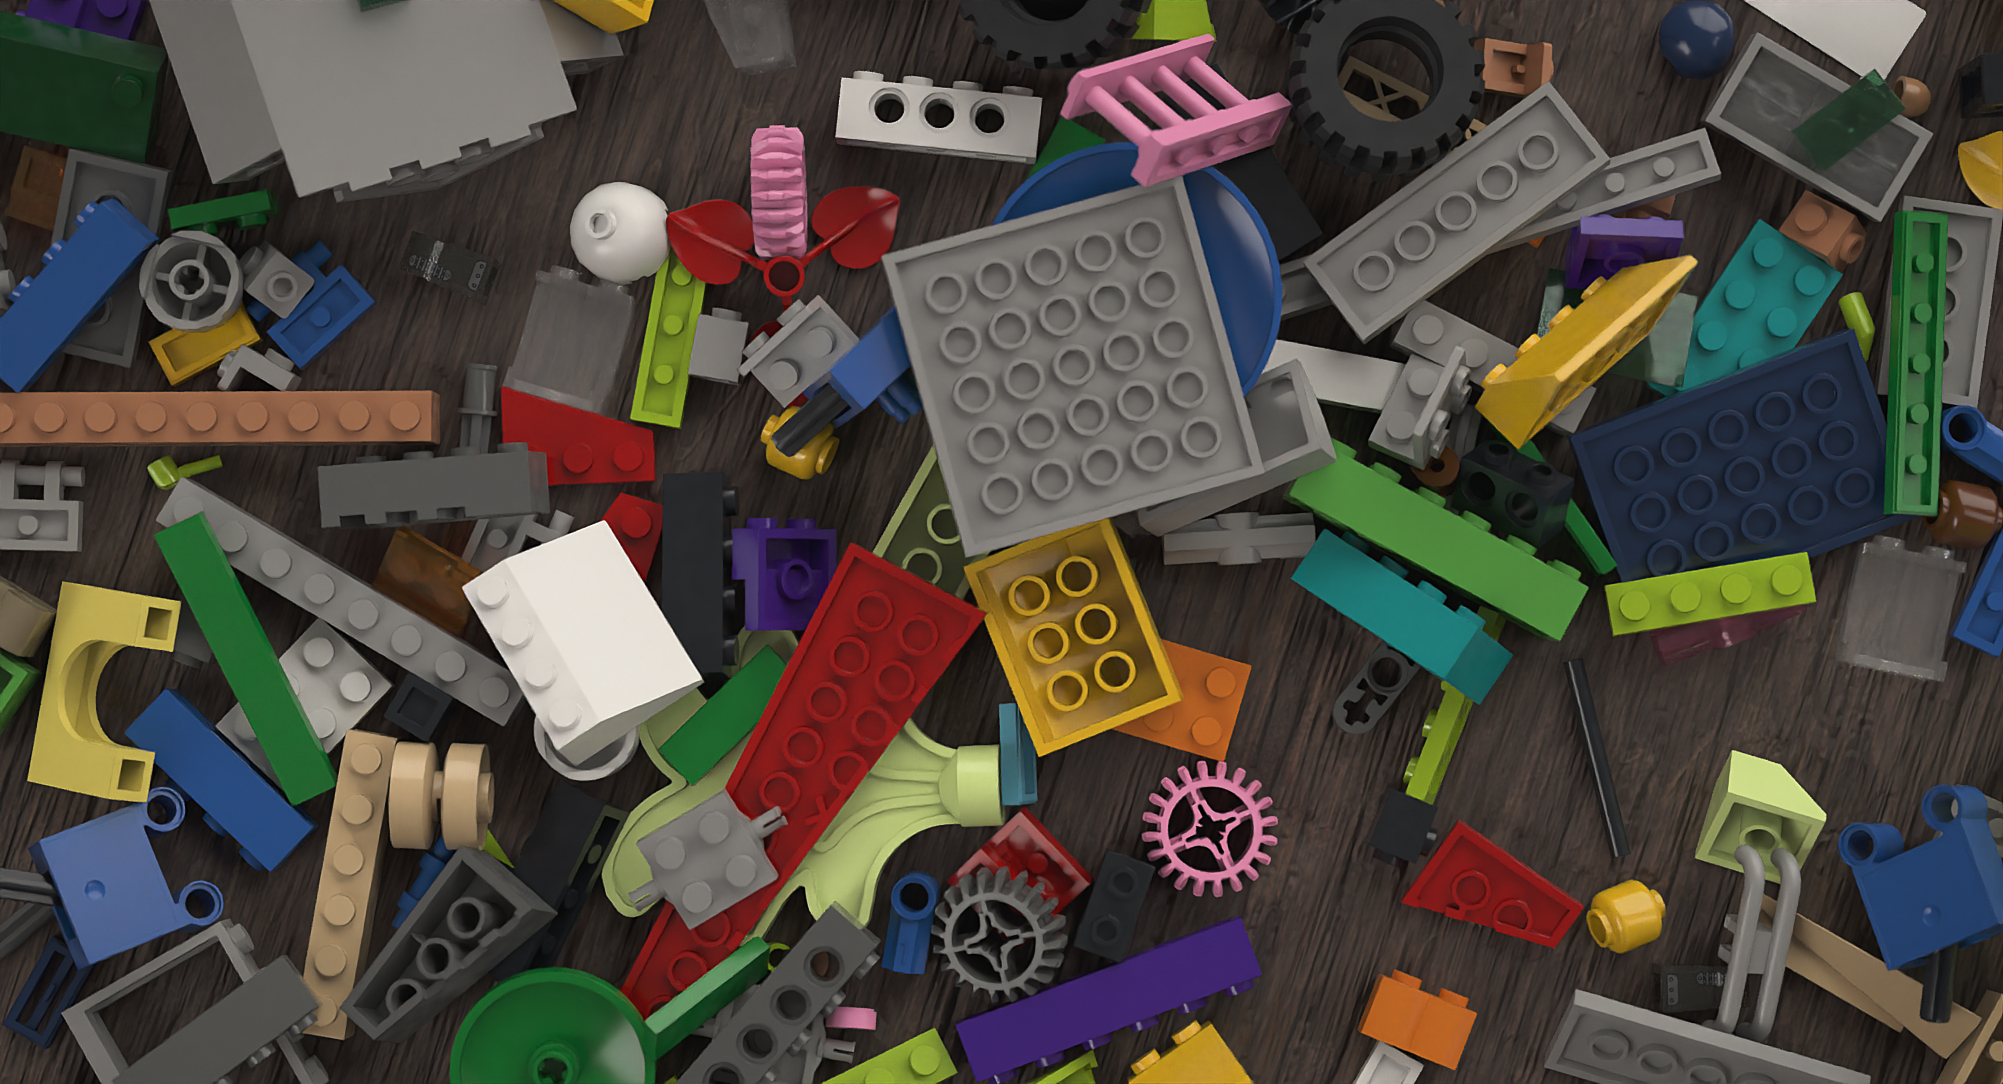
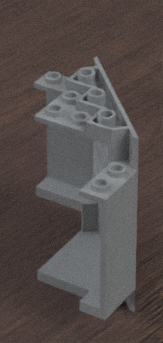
M149 0L212 183L220 184L250 180L286 161L298 198L332 188L337 203L437 190L543 138L544 135L541 129L543 121L577 110L566 75L590 73L624 55L616 33L609 34L552 0Z

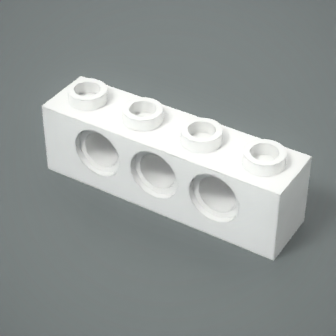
M855 71L853 78L842 77L835 138L837 144L1035 164L1042 98L1032 97L1033 90L1024 87L1005 86L1001 94L983 92V85L974 82L955 81L953 82V89L933 87V80L925 77L905 76L903 77L902 84L883 82V75L880 73ZM894 99L903 105L904 113L898 121L885 123L878 119L876 109L884 100ZM943 104L952 109L954 119L948 126L935 128L928 124L925 115L929 108L934 105ZM993 109L1002 115L1004 124L997 132L985 133L979 130L975 124L977 115L983 110Z

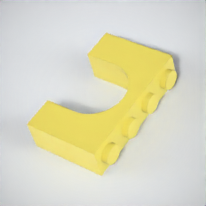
M62 581L27 781L106 799L147 803L155 752L116 744L105 735L97 717L96 690L100 675L108 660L117 651L126 646L173 652L181 601Z

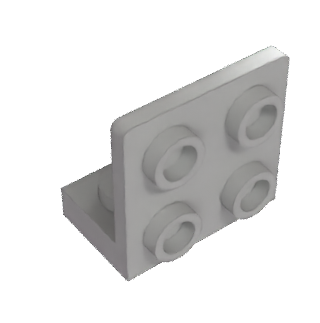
M1456 346L1445 367L1411 354L1368 439L1369 447L1421 470H1425L1431 456L1437 459L1441 456L1450 435V430L1445 428L1453 412L1458 415L1463 412L1472 391V387L1467 385L1471 369L1467 368L1465 349Z

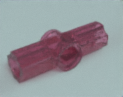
M1805 605L1652 630L1649 631L1650 639L1662 665L1666 666L1688 657H1693L1697 653L1713 647L1715 650L1749 639L1757 635V630L1804 613L1806 608Z

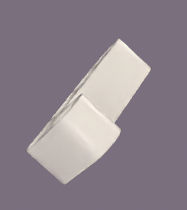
M1276 339L1272 353L1262 373L1298 359L1304 368L1319 403L1381 414L1406 364Z

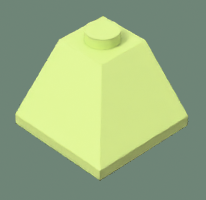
M1732 750L1715 784L1696 848L1695 858L1744 873L1743 866L1737 862L1734 853L1740 845H1749L1755 849L1762 859L1765 880L1780 884V872L1770 860L1772 851L1777 848L1788 850L1796 858L1801 870L1826 822V813L1781 764Z

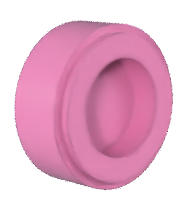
M837 1007L826 1019L825 1027L876 1030L877 1012H874V1009Z

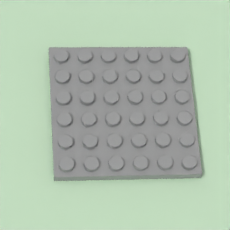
M1182 175L1148 187L1143 185L1134 186L881 257L965 557L1265 473Z

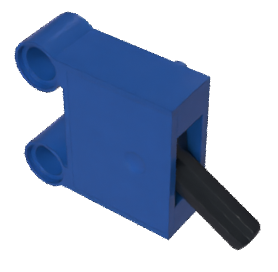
M895 306L887 311L847 352L802 392L809 401L772 435L771 439L781 453L787 457L794 456L829 423L837 429L864 410L873 400H876L889 415L893 416L901 424L912 415H917L923 409L916 381L906 371L911 366Z
M1938 785L1927 791L1921 806L1923 818L1930 827L1942 831L1943 836L1903 853L1904 843L1900 832L1894 826L1886 823L1850 824L1843 829L1838 841L1839 854L1842 860L1852 868L1887 970H1914L1925 965L1919 1015L1921 1019L1927 1022L1938 1024L1948 1023L1950 1020L1958 951L2003 932V863L1986 820L1988 813L1987 800L1980 790L1968 785ZM1954 799H1956L1958 804V813L1955 818L1951 810ZM1870 837L1873 839L1874 844L1872 854H1870L1868 849Z
M157 787L150 790L147 803L133 802L130 806L37 841L28 850L38 873L0 868V899L52 906L77 970L178 930L185 932L198 931L216 921L221 915L224 905L223 896L219 889L212 883L202 880L184 886L173 893L172 896L148 840L160 838L179 826L184 819L186 810L184 800L179 793L167 787ZM150 801L158 802L166 810L167 818L164 825L156 824L150 820L147 814V805ZM188 894L196 895L204 903L205 911L201 919L192 917L186 910L185 901Z

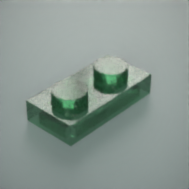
M1872 69L1797 126L1791 133L1819 170L1824 172L1906 108L1878 71Z

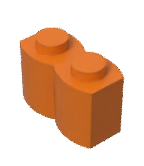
M1394 969L1391 978L1379 973L1357 1030L1367 1036L1455 1070L1477 1016L1476 1012L1466 1008L1469 998L1441 988L1438 996L1419 989L1422 983L1421 979Z

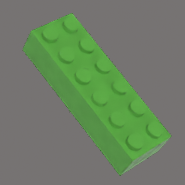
M1331 438L1337 461L1293 479L1283 497L1284 500L1308 513H1313L1314 516L1344 532L1348 531L1369 546L1478 605L1500 613L1506 620L1545 641L1561 640L1589 588L1578 581L1582 573L1556 559L1553 562L1548 560L1545 564L1533 557L1537 549L1512 535H1509L1508 538L1503 536L1502 540L1488 533L1491 527L1489 522L1468 511H1464V513L1459 512L1458 515L1443 508L1447 501L1443 497L1421 486L1419 489L1415 488L1413 492L1398 484L1402 477L1400 474L1377 462L1374 465H1370L1369 468L1353 460L1357 453L1354 449Z

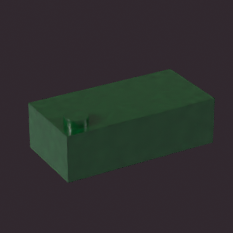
M0 11V131L144 164L157 137L169 58L167 50L157 46Z

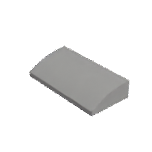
M1298 359L1262 373L1244 398L1265 473L1136 509L1139 523L1142 527L1157 537L1337 461L1320 406L1304 368Z

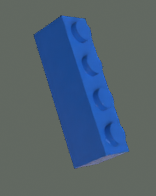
M115 198L103 201L99 205L95 201L89 203L74 220L73 224L78 227V230L67 242L60 238L43 255L41 261L46 267L35 279L27 276L9 295L8 298L14 304L2 317L0 316V378L17 393L33 386L160 239Z
M166 688L124 732L133 741L130 747L155 752L153 766L156 763L170 776L166 781L168 787L179 793L184 801L189 802L193 798L207 812L202 816L204 821L223 837L230 833L243 846L239 850L240 855L260 872L265 867L270 872L280 870L321 827L299 805L292 807L285 792L177 689Z

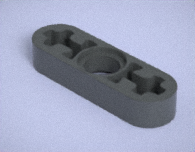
M1381 641L1335 699L1332 706V718L1337 727L1349 734H1363L1371 730L1421 666L1416 662H1413L1410 666L1402 654L1388 649V644ZM1381 658H1391L1400 667V678L1391 687H1382L1373 679V666ZM1361 679H1363L1373 692L1384 695L1385 699L1378 705L1377 701L1371 698L1363 709L1364 713L1368 716L1367 720L1364 723L1355 720L1349 725L1344 721L1347 711L1342 706L1347 700L1356 703L1366 691L1356 687Z

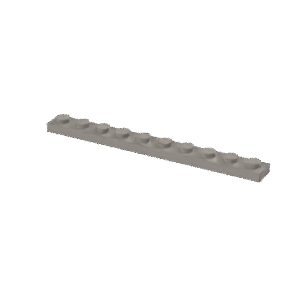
M1702 128L1610 158L1609 166L1488 254L1578 226L1580 216L1613 215L1721 180V172L1706 129ZM1309 256L1279 265L1282 281L1280 321L1332 305V302L1303 265V261Z

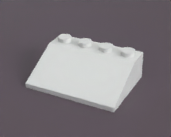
M605 520L504 559L461 587L554 746L575 766L704 683L703 678Z

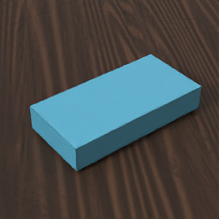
M999 704L1002 805L1036 803L1037 772L1035 746L1018 704Z

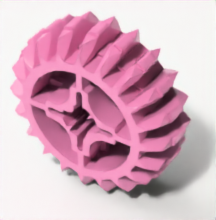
M772 125L769 128H757L751 139L750 161L755 251L761 260H772L780 255H789L800 259L807 251L808 239L804 137L798 127L785 128V125Z
M1198 761L1196 766L1198 777L1191 779L1187 768L1181 766L1177 771L1183 782L1176 787L1172 780L1167 777L1161 780L1162 786L1170 792L1166 799L1155 793L1150 794L1149 800L1153 804L1161 806L1159 814L1152 812L1143 813L1142 819L1144 821L1157 823V831L1142 833V840L1145 842L1158 840L1160 847L1148 852L1147 857L1150 861L1158 860L1163 856L1166 857L1168 862L1161 866L1158 871L1162 878L1168 876L1174 869L1180 872L1174 882L1175 888L1182 890L1188 878L1195 879L1193 885V894L1195 896H1202L1205 882H1212L1214 896L1221 897L1223 895L1222 880L1228 879L1233 890L1238 892L1242 890V884L1237 874L1244 871L1247 877L1253 881L1259 877L1257 871L1249 865L1254 858L1266 865L1270 863L1271 858L1258 850L1261 843L1270 846L1277 844L1276 837L1263 834V826L1277 825L1278 819L1276 816L1261 817L1260 810L1268 808L1273 802L1268 796L1256 802L1254 801L1252 795L1259 791L1262 786L1258 780L1250 782L1245 789L1240 786L1245 777V770L1237 768L1231 780L1224 778L1227 770L1225 762L1219 761L1215 767V776H1208L1206 762ZM1214 786L1227 789L1235 794L1242 801L1243 805L1228 811L1215 812L1208 806L1199 788ZM1186 795L1193 814L1192 823L1185 831L1169 839L1168 823L1171 812L1177 802ZM1199 804L1204 814L1208 815L1213 821L1220 819L1224 821L1233 817L1232 820L1223 824V831H1217L1222 834L1217 840L1221 853H1219L1216 845L1206 836L1194 837L1186 841L1188 837L1197 834L1196 826H1201L1198 824V821L1202 818L1198 809ZM1250 818L1251 834L1248 845L1242 855L1234 862L1228 849L1227 836L1234 827ZM1198 845L1206 846L1212 852L1220 869L1209 871L1190 867L1182 862L1175 853Z

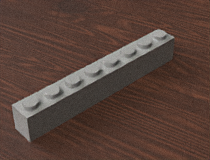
M180 478L155 521L168 528L203 511L231 566L501 726H512L527 698L507 665L192 479Z

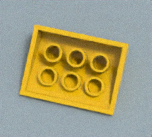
M1689 255L1624 267L1608 281L1603 276H1600L1581 295L1583 303L1575 310L1570 305L1565 306L1550 321L1547 326L1550 331L1540 339L1536 334H1533L1515 352L1514 356L1517 360L1506 368L1500 363L1483 379L1480 386L1485 391L1475 408L1519 450L1652 332L1698 262Z
M1112 516L1031 539L963 567L979 608L988 612L984 618L985 624L1039 757L1184 699Z

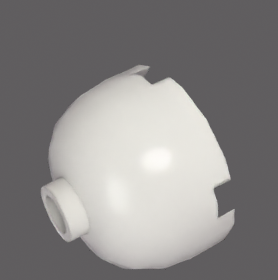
M626 182L602 184L587 193L575 208L570 224L571 246L579 262L597 277L622 285L631 284L632 282L630 281L638 280L643 276L649 277L656 273L669 256L671 243L666 226L668 215L665 211L668 209L663 200L644 187Z

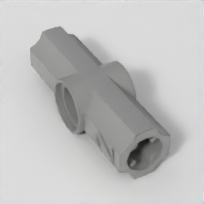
M1259 512L1214 515V519L1197 520L1161 536L1164 565L1217 562V565L1220 566L1262 563V559L1305 558L1316 542L1313 513L1259 516Z

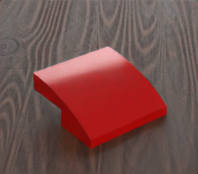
M1024 806L946 881L951 886L959 887V880L965 874H971L976 878L977 872L984 867H988L995 877L997 871L1002 866H1008L1011 880H1015L1021 871H1027V886L1033 888L1038 882L1045 883V889L1040 895L1044 901L1052 897L1058 898V905L1051 911L1052 915H1057L1094 878ZM980 901L970 905L978 915L983 911ZM1007 903L1013 913L1025 916L1020 910ZM994 927L992 929L998 936L1001 935V939L1004 942L1009 938L1003 931L998 934L999 928ZM1035 936L1028 937L1023 944H1018L1019 950Z

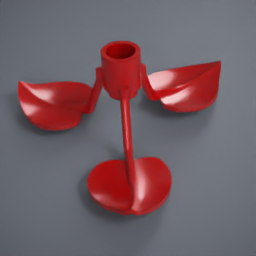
M869 186L845 187L829 193L816 205L811 216L813 229L825 240L798 260L789 255H780L774 257L769 262H765L747 253L746 251L754 243L753 221L749 213L742 206L732 201L722 199L706 200L688 208L671 212L666 218V226L675 254L693 276L710 284H729L739 275L741 263L744 261L764 271V281L767 288L773 294L782 296L784 313L792 305L791 295L797 293L803 286L805 280L803 268L828 248H830L835 261L847 268L863 269L880 261L881 257L889 250L893 241L900 199L889 191ZM770 321L761 325L755 331L749 344L763 331L772 338L783 326L778 321ZM800 393L787 407H799L808 398L803 393Z

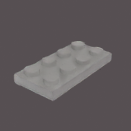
M1904 195L1900 198L1898 211L1948 214L1942 405L1952 407L1969 405L1977 408L2003 210ZM1893 253L1874 384L1876 395L1888 397Z

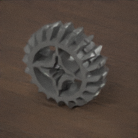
M1002 866L997 871L995 877L988 867L981 868L977 872L976 878L971 874H965L959 880V887L951 886L945 892L944 896L947 902H941L935 909V914L941 920L936 921L932 925L931 933L943 939L934 945L933 953L948 955V958L941 965V971H951L955 968L959 973L954 981L955 987H961L966 981L972 983V998L979 997L984 989L988 990L992 1003L998 1002L1004 992L1011 1002L1018 1001L1022 996L1023 990L1030 996L1034 995L1040 989V982L1049 983L1055 976L1052 967H1059L1064 961L1065 957L1058 949L1065 947L1068 943V936L1057 930L1065 925L1066 916L1051 914V911L1058 905V898L1052 897L1044 901L1040 895L1045 889V883L1038 882L1033 888L1027 886V871H1021L1015 880H1011L1008 866ZM980 901L983 910L979 914L981 925H977L971 932L965 933L964 919L967 908ZM1007 903L1020 910L1025 916L1013 913ZM996 927L999 928L998 934L1003 931L1009 938L1003 942L1000 940L1001 935L996 938L993 932H990ZM1035 936L1036 950L1033 961L1019 967L1017 957L1020 954L1018 944H1023L1028 937ZM976 953L986 956L992 965L982 960Z

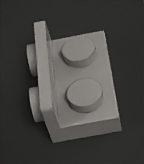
M819 295L806 306L798 299L777 318L783 327L772 338L763 331L741 351L748 360L737 371L743 377L751 371L784 408L859 340Z

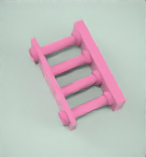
M1208 33L1094 68L1081 70L1072 78L1068 85V96L1060 114L1066 119H1070L1093 111L1100 113L1139 147L1138 153L1140 156L1131 175L1144 187H1148L1274 145L1292 108V104L1280 93L1249 101L1205 64L1215 42V38ZM1192 78L1227 109L1217 111L1185 82ZM1162 90L1195 119L1185 121L1153 93ZM1130 100L1163 130L1151 131L1120 103Z

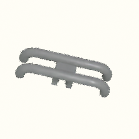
M1740 845L1736 848L1734 854L1737 862L1743 866L1745 879L1738 915L1726 914L1724 927L1734 934L1733 943L1720 944L1718 957L1728 963L1719 1013L1715 1021L1711 1019L1705 1020L1701 1026L1731 1035L1739 1017L1747 973L1763 974L1754 1019L1752 1023H1740L1735 1030L1737 1037L1760 1043L1771 1032L1775 1020L1800 896L1801 874L1796 858L1788 850L1777 848L1772 851L1770 860L1778 868L1781 882L1771 930L1758 922L1765 886V871L1762 859L1751 846Z

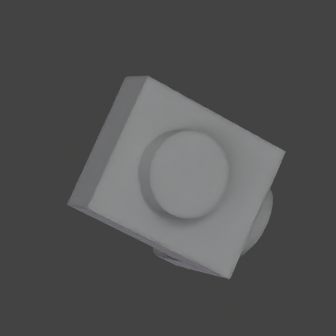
M266 240L263 241L259 248L256 246L251 247L239 261L244 275L243 289L281 318H287L314 284V279L291 262Z
M242 344L238 352L231 350L222 361L217 375L221 377L217 388L224 392L238 391L247 374L251 372L281 391H296L302 378L291 372L295 363L273 349L269 348L266 354L262 355Z

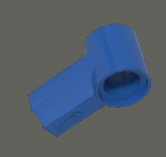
M1969 405L1941 410L1940 451L1954 454L2003 486V431L1986 421L1978 409ZM1953 417L1959 418L1965 426V436L1961 442L1955 441L1949 432V424Z
M922 870L911 871L894 885L891 893L892 906L881 967L907 974H925L935 909L940 899V886L930 873ZM909 883L923 885L929 894L928 904L922 908L909 906L903 897L904 886Z

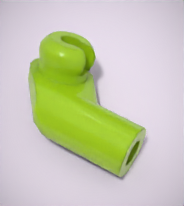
M1854 292L1842 297L1838 303L1847 327L1855 331L1866 363L1871 351L1875 326L1862 293Z

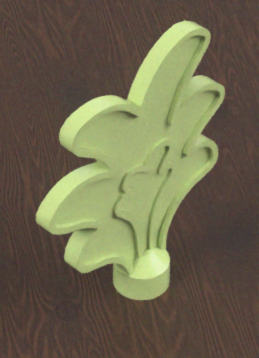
M744 625L738 634L739 664L738 666H731V678L766 644H769L788 664L800 642L795 631L745 630ZM699 686L640 724L639 737L645 751L660 771L672 780V784L649 796L630 813L603 866L602 879L606 895L617 911L624 916L637 917L645 915L664 898H660L640 912L634 907L636 901L631 903L629 899V892L653 880L651 867L636 845L637 841L722 791L754 731L753 729L695 786H692L659 752L658 748L709 700ZM910 717L739 946H743L753 937L759 936L763 940L785 903L801 886L805 887L809 911L816 921L834 901H837L860 923L867 927L872 917L877 885L881 873L892 854L906 840L923 830L939 825L961 824L962 827L1004 825L1005 805H1002L1000 744L959 746L958 749L946 747L924 734Z

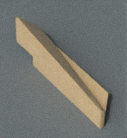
M1763 894L1758 922L1772 930L1777 901ZM1796 912L1785 965L1788 969L1897 1032L1901 1033L1903 1027H1905L1945 1059L1956 1050L1980 1023L1981 1017L1953 1001L1948 1023H1931L1921 1019L1919 1013L1923 984L1898 970L1888 971L1883 961Z

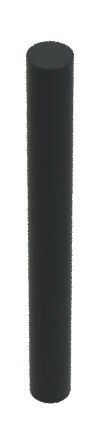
M1583 658L1563 662L1611 858L1631 854Z

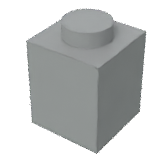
M712 308L711 316L698 315L688 374L691 377L741 386L742 375L737 369L746 360V356L741 351L749 344L752 328L749 323L741 322L742 313Z

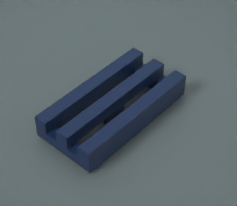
M56 935L52 936L2 1025L44 1049L50 1048L65 1022L61 1013L74 1006L97 963L78 970L43 1034H41L37 1029L74 965V960L64 939ZM57 953L65 955L27 1025L20 1022V1018Z

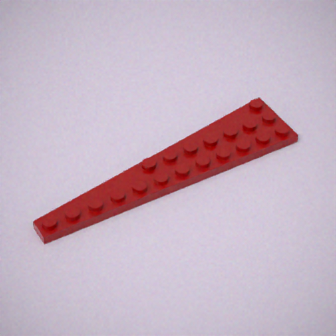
M850 542L724 788L738 810L749 817L751 821L775 806H778L782 811L780 816L784 814L787 825L762 838L765 854L777 871L778 877L776 880L689 930L675 906L666 901L620 991L632 1002L644 1021L736 951L988 612L854 542Z

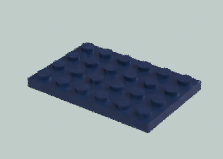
M1852 328L1843 329L1575 431L1574 434L1566 435L1605 546L1618 565L1614 568L1619 583L1807 552L1809 559L1918 517L1884 514L1887 424L1855 331Z

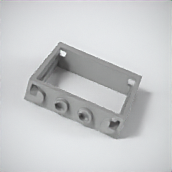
M230 918L219 921L61 1013L101 1084H113L111 1080L128 1069L129 1066L98 1011L218 942H221L243 983H245L265 967L259 970L249 953L254 950V945L249 934L241 924L238 923L234 926ZM287 1031L276 1039L301 1084H325L329 1081L328 1074L316 1055L309 1057L302 1046L300 1039L304 1038V1033H300L293 1038Z

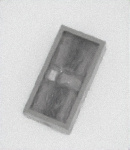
M1758 32L1751 34L1699 121L1872 222L1882 221L1933 136V133Z

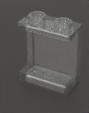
M552 265L550 273L537 270L534 279L537 281L519 347L513 367L508 366L503 386L605 416L638 301L634 297L627 295L628 286L613 281L600 279L598 287L579 282L581 273L571 269Z
M1876 535L1874 543L1858 544L1834 662L1928 682H1944L1948 662L1941 660L1958 577L1966 572L1967 563L1953 560L1955 552L1943 548L1924 546L1923 554L1904 550L1906 541Z

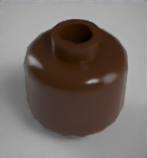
M1949 480L1939 486L1938 516H1923V522L1935 541L1944 545L1975 550L1984 547L1991 540L1992 536L2000 531L2003 523V511L1998 505L1997 497L1992 489L1983 485Z

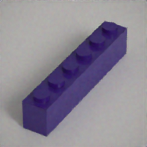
M1236 915L1124 957L1122 963L1117 961L1108 963L1042 988L1034 995L1026 994L1021 996L1018 1001H1008L957 1020L956 1028L976 1082L988 1079L989 1084H1001L1017 1077L1016 1068L1033 1061H1035L1037 1068L1054 1064L1066 1058L1063 1052L1064 1049L1082 1043L1084 1050L1099 1047L1113 1040L1110 1033L1128 1025L1132 1033L1144 1030L1160 1023L1158 1014L1176 1007L1179 1015L1197 1010L1207 1005L1205 996L1223 989L1226 997L1247 991L1255 987L1252 978L1258 977L1262 973L1241 917Z

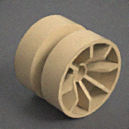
M399 741L394 751L389 790V827L393 847L429 849L436 833L437 822L441 820L442 836L447 850H458L460 846L483 850L488 823H491L494 809V775L490 772L488 746L486 744L452 743L446 755L444 769L440 771L439 757L433 742Z

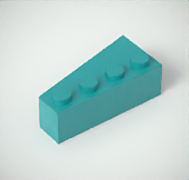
M1324 528L1291 579L1480 705L1513 657L1511 652L1482 631L1486 621L1460 605L1456 613L1443 605L1447 596L1424 580L1416 588L1404 580L1409 571L1385 555L1379 563L1367 556L1371 547L1348 531H1345L1343 536L1339 538Z

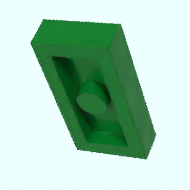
M267 189L168 209L172 230L176 232L203 231L212 236L218 235V227L236 224L237 230L255 229L266 226L267 217L280 215L276 195Z

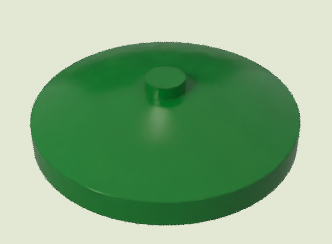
M548 967L527 970L506 978L490 988L477 1000L465 1016L456 1035L450 1058L449 1074L450 1084H655L656 1061L643 1050L645 1021L636 1007L623 993L605 980L592 974L569 968Z

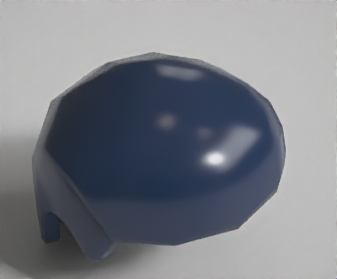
M1683 1L1672 6L1661 21L1658 33L1661 53L1681 77L1706 80L1722 72L1734 56V24L1726 11L1713 1Z

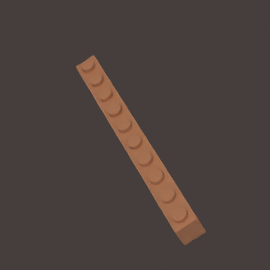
M433 391L0 393V447L440 445V395Z

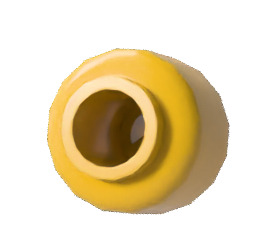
M791 406L780 417L774 414L771 415L763 429L761 442L767 444L766 459L770 465L800 479H810L816 473L823 475L831 465L839 445V438L834 437V426L831 423L792 457H787L781 453L771 439L773 433L801 408Z
M1627 880L1601 891L1593 897L1591 910L1587 912L1586 916L1587 924L1597 944L1603 948L1608 947L1611 951L1623 954L1650 943L1660 936L1662 918L1666 915V908L1656 890H1649L1639 881Z

